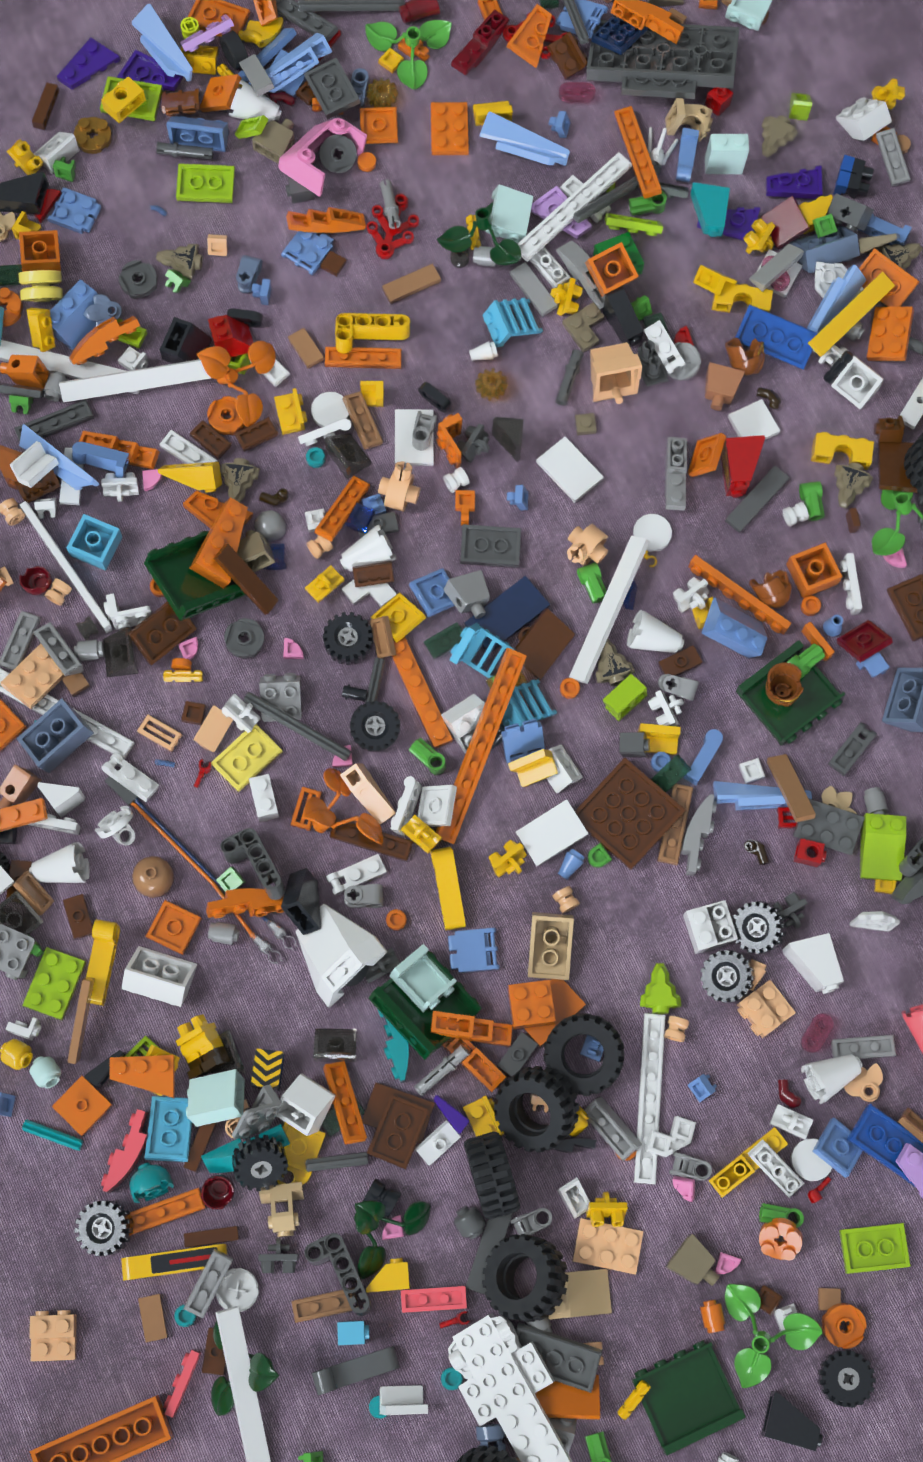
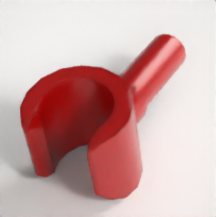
M204 759L199 761V775L193 787L198 788L204 775L211 771V762H209L208 767L203 768Z
M828 1176L819 1186L808 1192L807 1195L812 1204L823 1198L820 1191L831 1181Z
M459 1312L455 1318L439 1323L440 1328L453 1324H468L470 1320L465 1322L460 1320V1316L468 1312Z

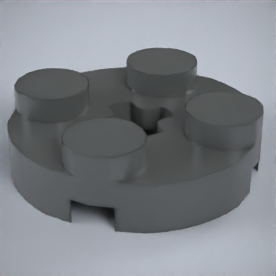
M337 134L324 140L320 146L319 157L326 169L334 173H343L353 166L357 151L354 143L349 138ZM336 148L339 151H343L341 159L339 160L337 157H333V154L335 153L334 149Z
M134 260L125 264L121 269L119 283L123 292L129 295L130 298L146 297L157 289V274L151 264ZM135 277H143V279L141 280V282H134Z
M241 618L233 624L231 623L224 634L228 651L239 658H253L257 656L258 652L263 648L265 641L260 625L248 618ZM248 634L249 641L243 643L239 637Z

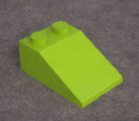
M866 813L860 831V878L901 882L902 873L899 870V864L904 859L906 816Z

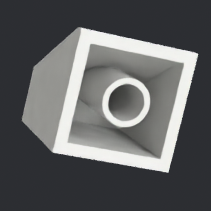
M829 933L791 942L782 949L783 954L815 992L822 991L823 994L834 992L844 982Z

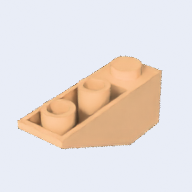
M363 763L354 764L340 775L350 791L380 825L396 814V811Z

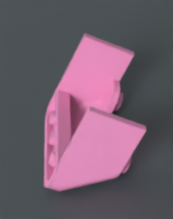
M341 118L315 125L279 159L278 167L280 171L320 197L322 195L325 173L312 164L315 161V153L320 149L324 140L337 134L345 136L354 143L357 156L364 153L367 134Z

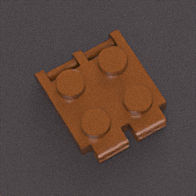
M196 88L195 91L182 92V90H178L175 93L162 92V113H166L168 116H175L179 112H183V114L196 113V110H200L199 88Z

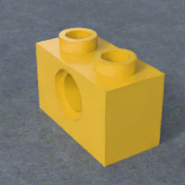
M128 76L120 81L112 91L107 92L101 101L104 111L118 123H121L143 104L146 98L144 90Z

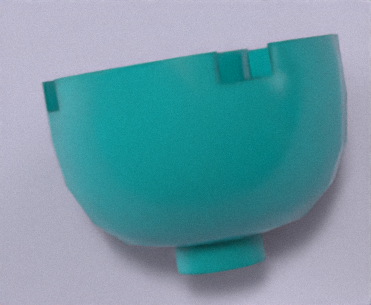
M150 1163L140 1165L138 1171L130 1179V1192L133 1201L136 1203H140L139 1199L145 1198V1201L158 1198L168 1192L167 1187H174L168 1170L159 1165H150Z

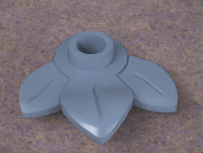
M98 294L93 296L94 304L87 307L84 312V316L89 320L96 321V326L111 317L118 320L122 315V308L117 302L110 301L106 295ZM110 308H115L113 314L109 313Z

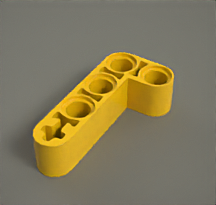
M341 313L336 317L335 344L336 350L340 353H348L352 350L353 339L405 340L410 336V318L403 314Z
M451 846L431 850V859L435 870L445 931L464 928L466 924L453 850Z
M96 919L93 925L92 938L94 942L86 978H95L90 1004L104 1006L120 935V926L116 922Z

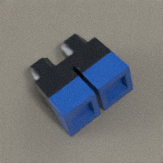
M844 155L833 194H848L853 199H855L856 194L867 196L870 184L860 181L861 179L870 181L874 169L865 166L866 161Z

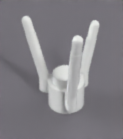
M649 127L647 150L652 164L660 168L666 164V160L678 143V139H675L664 155L661 147L667 129L663 128L658 146L652 150V127Z

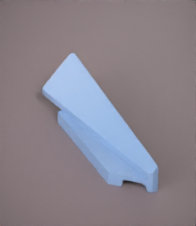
M147 4L132 20V25L143 34L140 37V42L168 76L174 77L175 74L184 76L186 81H191L193 71L191 65L151 4Z
M314 34L265 70L275 87L268 92L275 93L319 64L318 58L332 52L324 35Z
M488 112L480 133L481 137L497 141L495 149L546 165H554V163L567 165L570 154L568 149L493 112Z
M856 265L848 268L843 279L837 277L832 281L807 329L819 333L848 305L866 282L865 276Z
M23 424L19 444L21 448L27 450L36 441L40 442L45 453L56 457L59 463L53 468L54 473L75 490H81L84 486L93 485L96 487L99 485L93 477Z
M713 782L714 799L717 801V804L735 803L736 811L788 807L779 787ZM804 790L807 797L812 799L811 791Z

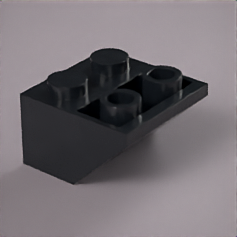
M174 317L159 349L162 360L173 364L198 360L197 353L209 348L212 338L193 323Z

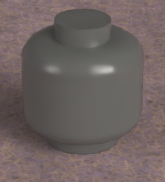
M465 1205L457 1210L454 1224L462 1237L474 1239L484 1232L485 1219L477 1207L468 1208Z

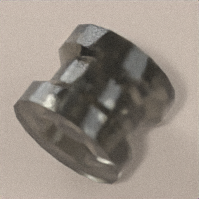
M469 249L462 252L451 251L450 261L452 265L457 268L465 267L469 262Z
M89 616L85 618L84 622L75 624L85 641L91 635L99 633Z

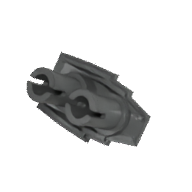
M648 340V343L644 341L643 345L638 347V357L642 364L641 377L647 387L669 381L666 368L658 354L654 352L655 344L651 340Z

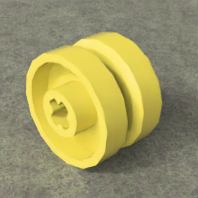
M38 270L18 273L20 284L32 286L20 290L21 301L50 302L63 298L62 288L50 286L59 284L62 281L61 271Z

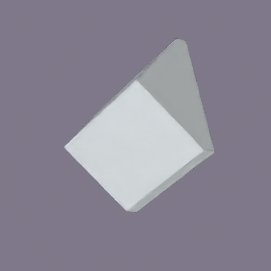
M58 132L38 149L34 155L39 156L43 160V167L53 174L55 160L60 161L62 157H65L67 162L79 152V148L74 134Z
M854 355L853 359L831 386L859 409H862L879 390L884 378Z
M38 782V788L61 818L85 801V796L79 787Z

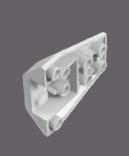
M323 904L320 907L321 929L303 935L299 929L295 932L316 992L327 1007L330 1008L344 995L341 989L365 965L374 966L387 953V950L376 936L328 905Z

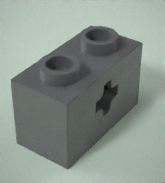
M836 193L826 215L832 213L836 224L842 225L844 222L847 224L846 228L857 232L858 229L865 231L874 209Z

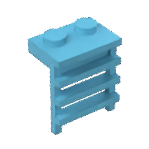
M525 297L520 300L514 298L511 301L503 299L502 302L494 300L482 315L496 347H503L511 336L543 332L542 328H538L528 306L530 304L529 299H525Z
M475 623L469 627L466 626L462 631L460 643H456L450 652L453 654L450 661L455 664L463 661L494 682L495 676L492 673L505 653L506 648L513 650L515 648L499 639L500 637L497 635L495 636L490 633L488 629L485 630L480 624ZM486 637H489L492 641L480 662L476 665L472 661ZM496 643H498L502 648L489 670L486 671L482 667Z
M539 679L531 680L526 684L522 683L517 687L515 686L502 719L504 726L518 723L521 727L524 721L535 718L536 721H540L557 714L556 710L552 711L541 693L538 687ZM528 688L531 689V691H532L534 697L536 698V700H537L538 704L540 705V707H541V709H542V711H543L544 714H542L541 710L539 709V707H538L536 701L534 700V698H533V696H532V694H531V692L529 691ZM519 691H521L535 717L532 716Z

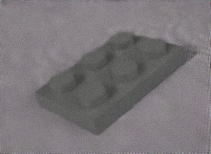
M337 57L304 73V77L327 119L361 103Z
M463 524L460 564L519 568L521 528Z
M808 798L816 813L815 819L797 822L793 836L825 844L824 847L852 855L865 817Z

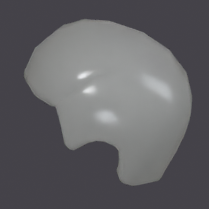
M273 510L261 512L254 523L256 532H260L270 542L280 539L285 534L286 524L284 519Z

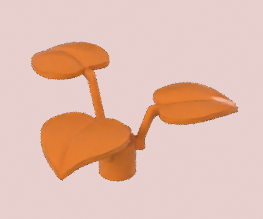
M265 341L252 343L248 350V357L252 364L238 369L228 367L230 355L222 347H209L197 353L206 373L211 378L216 379L221 385L228 384L229 388H234L243 393L236 397L235 407L237 414L246 427L255 424L263 411L261 399L255 393L248 395L246 390L233 383L238 379V372L254 366L259 374L269 372L275 363V350L272 344Z
M334 768L326 769L323 774L324 781L332 791L336 792V796L328 807L320 798L311 797L304 806L302 818L311 820L314 829L319 833H324L330 827L335 829L339 825L357 821L356 826L363 835L382 845L383 834L381 826L373 816L367 813H362L360 817L354 816L335 823L336 816L330 809L341 794L348 797L351 791L340 776L342 774L340 771Z

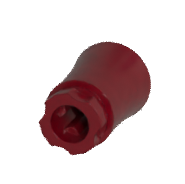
M410 0L398 7L405 24L440 14L437 0Z

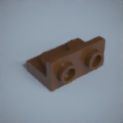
M571 32L566 33L565 36L547 46L565 79L587 66V57L584 52H581L578 47V41Z
M53 469L32 488L18 481L15 482L21 497L27 503L35 501L61 486Z

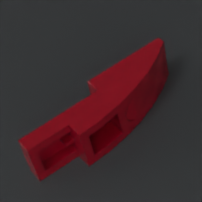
M494 9L473 33V38L452 60L451 66L464 75H467L473 67L477 68L501 36L509 22V18Z

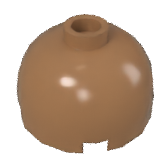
M145 857L134 867L132 874L133 884L138 892L150 898L161 897L172 886L174 881L173 869L161 857Z

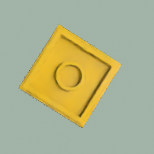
M400 592L370 617L372 620L388 616L393 640L396 643L426 619L425 614Z

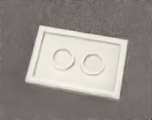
M395 409V464L404 461V466H406L407 462L411 466H433V433L427 449L420 451L412 445L413 430L418 411H421L422 414L433 416V410ZM418 437L417 439H418V440H424L425 438H424V437Z
M566 437L562 438L536 459V463L574 503L604 478Z
M568 800L563 801L516 831V834L537 867L589 835Z

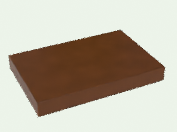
M878 442L879 489L918 493V489L910 484L911 480L907 479L905 473L907 470H904V457L913 443Z
M920 574L886 590L912 641L923 638V574Z
M167 601L128 632V635L149 665H153L197 630L190 618L180 621Z
M547 608L543 610L517 644L515 651L527 656L523 666L533 676L541 680L574 637L575 633Z
M375 1082L362 1119L363 1124L377 1129L392 1093L430 1109L417 1143H422L435 1103Z
M391 1093L367 1154L406 1170L430 1109Z

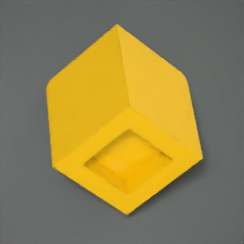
M22 211L11 229L14 237L19 239V232L40 231L42 227L40 224L29 220L26 212Z
M360 381L361 392L367 406L384 407L383 381Z
M713 597L708 598L705 608L695 607L692 609L698 629L704 627Z

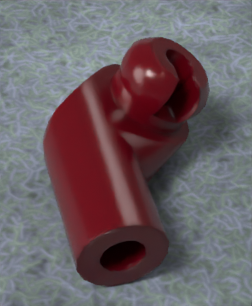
M284 91L269 93V99L275 103L279 100L292 107L296 102V98Z
M778 1080L780 1100L788 1107H799L801 1105V1098L789 1091L788 1080Z

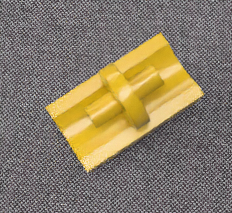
M892 78L885 87L876 86L872 90L873 100L877 99L878 101L886 102L888 109L892 110L895 107L896 99L902 100L905 97V87L898 86V79Z
M18 139L6 151L14 159L16 168L20 166L27 175L36 173L43 166V160L31 152L30 146L26 141Z
M761 218L755 220L751 227L756 233L750 231L743 238L748 245L745 250L748 254L753 250H759L763 253L769 249L772 250L774 246L770 236L775 227L773 222L766 224Z
M572 277L568 283L558 284L557 288L551 289L550 295L555 298V303H559L557 315L562 316L565 313L573 315L578 311L579 304L571 301L572 297L578 299L582 294L583 288L576 285V279Z
M330 565L308 584L305 590L319 603L344 581V578Z
M416 815L401 828V831L427 854L442 840L441 836Z
M509 840L503 846L507 852L501 857L498 852H494L489 856L493 870L499 878L506 872L510 874L515 871L517 874H520L522 872L520 866L524 863L523 858L527 854L521 843L517 844Z
M603 1192L602 1198H595V1202H589L586 1218H590L593 1227L603 1226L604 1218H611L612 1226L622 1227L628 1209L627 1202H617V1198H609V1192Z

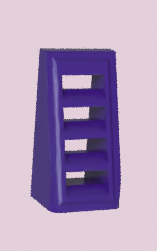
M436 1095L433 1099L435 1104L454 1130L460 1135L469 1124V1119L439 1095Z

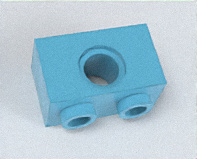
M365 1320L337 1322L338 1345L365 1344V1339L370 1338L369 1325H365Z

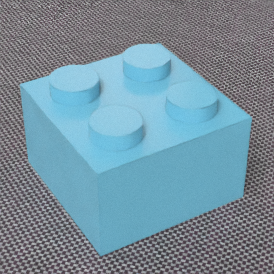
M83 514L66 548L71 557L106 571L122 539V534L119 528Z

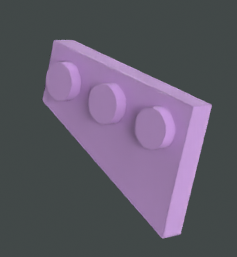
M226 14L223 15L221 22L210 23L207 25L205 32L203 30L197 31L181 41L182 48L185 52H192L198 49V45L204 41L205 43L213 41L215 39L214 36L221 33L223 35L231 31L230 27L234 26L231 18Z
M555 186L532 203L531 212L545 219L567 199V196L558 186ZM587 219L580 223L573 220L562 231L578 239L592 229V224Z
M906 1143L896 1159V1163L909 1181L915 1185L923 1199V1153L911 1144Z

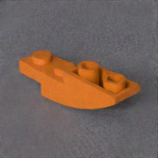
M614 0L610 13L641 31L644 27H647L675 44L680 40L684 27L670 19L672 13L640 0Z
M132 316L118 323L114 317H111L87 333L77 344L69 357L70 362L73 365H81L88 361L87 358L103 355L105 350L108 349L106 341L113 342L119 339L121 334L135 332L136 328L140 326L138 319Z
M244 888L227 890L224 899L207 903L206 912L208 918H221L229 913L241 914L246 910L249 911L250 917H263L271 912H284L281 908L283 897L278 900H272L264 889Z

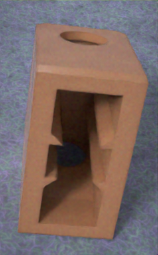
M709 362L706 372L705 398L712 400L711 408L713 410L720 411L722 410L723 403L728 405L732 403L745 371Z
M15 764L0 786V794L4 796L0 801V808L24 803L42 779L28 769Z

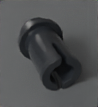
M350 684L348 686L344 685L342 697H345V700L350 698L365 702L368 690L351 687Z

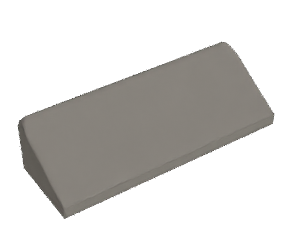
M788 244L752 275L749 280L763 292L801 259L804 251Z
M51 622L33 631L65 677L84 671L80 661Z
M602 1097L596 1098L584 1110L589 1116L588 1121L622 1161L626 1160L642 1146V1143Z

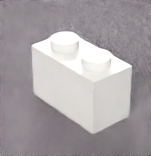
M269 774L249 778L259 823L279 818Z

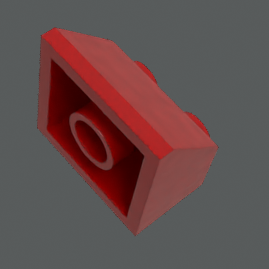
M228 315L208 319L214 346L226 349L230 357L248 353L250 345L254 342L247 324Z

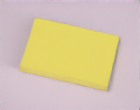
M255 724L251 732H243L211 762V765L240 792L250 783L249 778L256 777L283 751Z

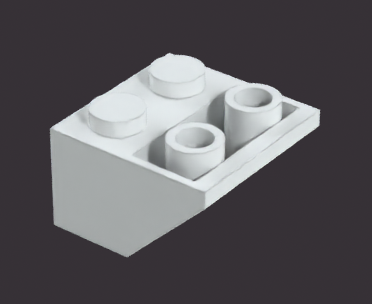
M865 97L858 99L854 105L843 109L842 113L836 116L837 121L853 139L863 141L892 122L886 102Z
M472 694L441 714L448 730L465 754L485 705L475 694Z
M726 900L688 910L683 915L695 954L713 950L738 940Z
M301 1073L281 1096L282 1106L278 1111L277 1117L304 1135L309 1136L319 1131L336 1095Z

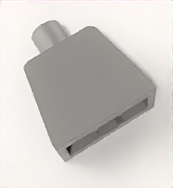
M481 570L448 579L444 591L460 613L472 611L475 619L486 615L483 607L489 601L490 595Z

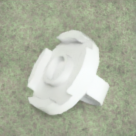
M128 806L120 807L122 811L118 813L112 811L98 823L100 828H96L95 831L100 838H107L112 835L116 842L126 846L134 842L135 832L128 824L133 817V812ZM124 830H127L130 836L127 841L123 842L120 835Z

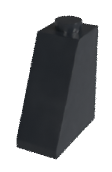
M38 172L1 182L0 211L16 213L24 211L27 214L40 215L46 191L49 187L45 173Z
M623 286L607 293L602 311L622 343L628 342L629 346L639 344L644 331Z
M308 868L289 875L281 905L283 911L303 935L321 929L318 881Z
M771 1391L761 1435L816 1451L817 1447H820L823 1435L820 1434L821 1429L783 1396Z

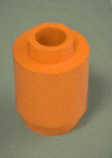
M716 1299L704 1301V1306L700 1307L704 1328H707L708 1333L725 1330L724 1324L726 1323L721 1303H716Z

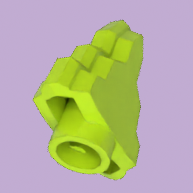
M656 963L651 973V982L646 985L645 994L641 995L640 1007L652 1008L653 1014H669V1008L681 1007V998L676 994L675 986L669 981V972L664 963Z

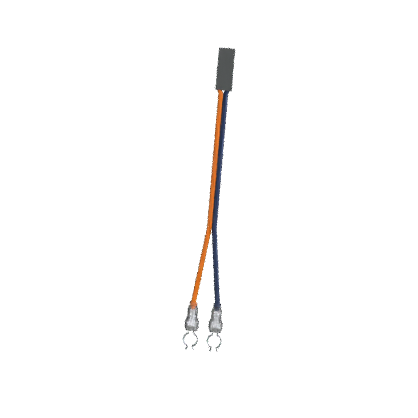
M109 776L105 782L128 806L132 805L224 899L225 895L216 885H219L216 881L217 878L138 800L139 797ZM234 914L249 933L252 941L258 946V949L263 954H268L269 959V952L272 951L271 945L252 932L239 914ZM260 917L273 932L274 936L279 940H283L284 945L283 938L287 935L286 930L269 917Z

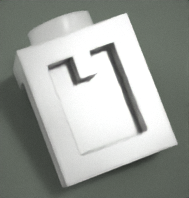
M130 346L118 360V363L129 371L147 368L149 362L145 352L139 353Z
M33 1017L29 1028H27V1024L17 1020L15 1024L8 1022L5 1030L33 1041L34 1036L37 1037L41 1030L40 1020Z

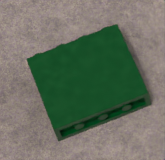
M202 531L194 537L188 536L175 544L174 542L169 543L161 549H152L148 552L144 562L145 567L180 621L246 595L232 578L225 588H221L189 569L208 534L207 531Z
M800 640L740 684L735 691L781 746L786 742L791 744L798 738L796 734L800 731L805 733L813 726L812 722L814 720H822L828 714L827 710L831 707L836 709L840 706L845 695L844 692L840 694L817 666L814 665L800 679L801 686L804 689L791 706L785 707L775 704L768 698L765 689L768 672L776 664L787 663L795 655H800L804 652L802 650L804 645Z
M428 951L426 956L451 981L453 976L450 971L440 964L432 952ZM392 978L381 987L378 986L373 990L368 998L424 1060L451 1038L431 1033L433 1011L476 1016L482 1009L478 1001L467 993L460 982L454 984L453 988L455 990L448 997L443 995L439 999L441 1002L433 1010L428 1008L424 1013Z
M705 1340L693 1344L694 1349L688 1352L685 1349L673 1354V1359L666 1361L665 1358L654 1363V1368L648 1371L646 1368L640 1369L634 1373L635 1377L631 1378L635 1389L641 1380L646 1381L650 1385V1390L644 1395L641 1403L665 1455H670L746 1418L713 1351L712 1342L705 1343Z

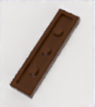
M225 544L213 559L264 615L269 614L279 599L229 544Z
M336 818L335 823L342 821V819ZM352 822L332 829L329 836L331 839L406 862L413 845V841L382 832L383 843L380 845L363 835L356 824Z

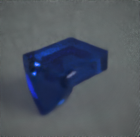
M356 503L345 525L357 532L366 534L368 531L367 527L375 511Z
M270 544L275 563L263 569H286L285 544Z
M634 580L623 602L625 609L629 610L634 608L637 585Z

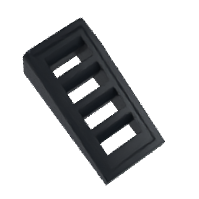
M121 1050L117 1051L84 1077L97 1088H101L110 1077V1058L124 1057L126 1054Z

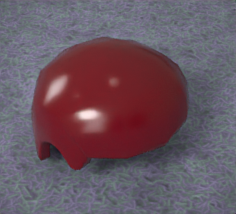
M36 566L27 568L26 573L19 576V581L27 593L41 595L52 584V577L46 568Z
M213 1175L204 1182L201 1199L207 1207L223 1209L233 1199L234 1185L228 1177Z

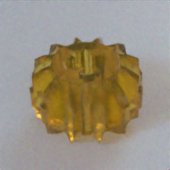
M382 77L380 81L374 79L373 84L368 85L367 97L370 105L374 104V107H391L392 104L396 103L398 90L395 83H390L389 78L385 81Z
M494 367L491 369V372L485 368L484 374L479 373L478 379L475 381L476 391L481 393L482 399L487 396L489 402L492 397L498 400L499 395H505V390L508 387L506 383L507 377L502 376L501 370L496 373Z

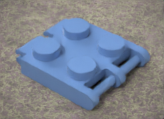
M574 0L588 36L591 38L594 35V29L601 23V17L604 13H607L608 7L587 0ZM564 7L563 10L565 11L560 13L556 20V25L560 26V30L576 34L567 9Z
M62 188V195L59 201L55 202V209L52 215L48 216L47 220L80 234L83 231L89 233L95 222L94 219L97 218L102 208L101 205L94 198Z
M298 231L282 251L281 256L283 258L287 257L295 262L297 267L301 266L309 271L310 275H314L329 251L333 250L332 244L334 239L325 233L319 236L320 233Z
M536 718L522 722L521 727L518 723L505 726V731L501 732L506 763L545 749L542 725L536 721Z
M496 928L455 931V935L448 936L449 951H457V954H450L451 970L458 969V973L499 970L500 966L497 965L496 956L498 946H495L494 936ZM488 934L491 937V947H489ZM490 952H492L493 965H491Z

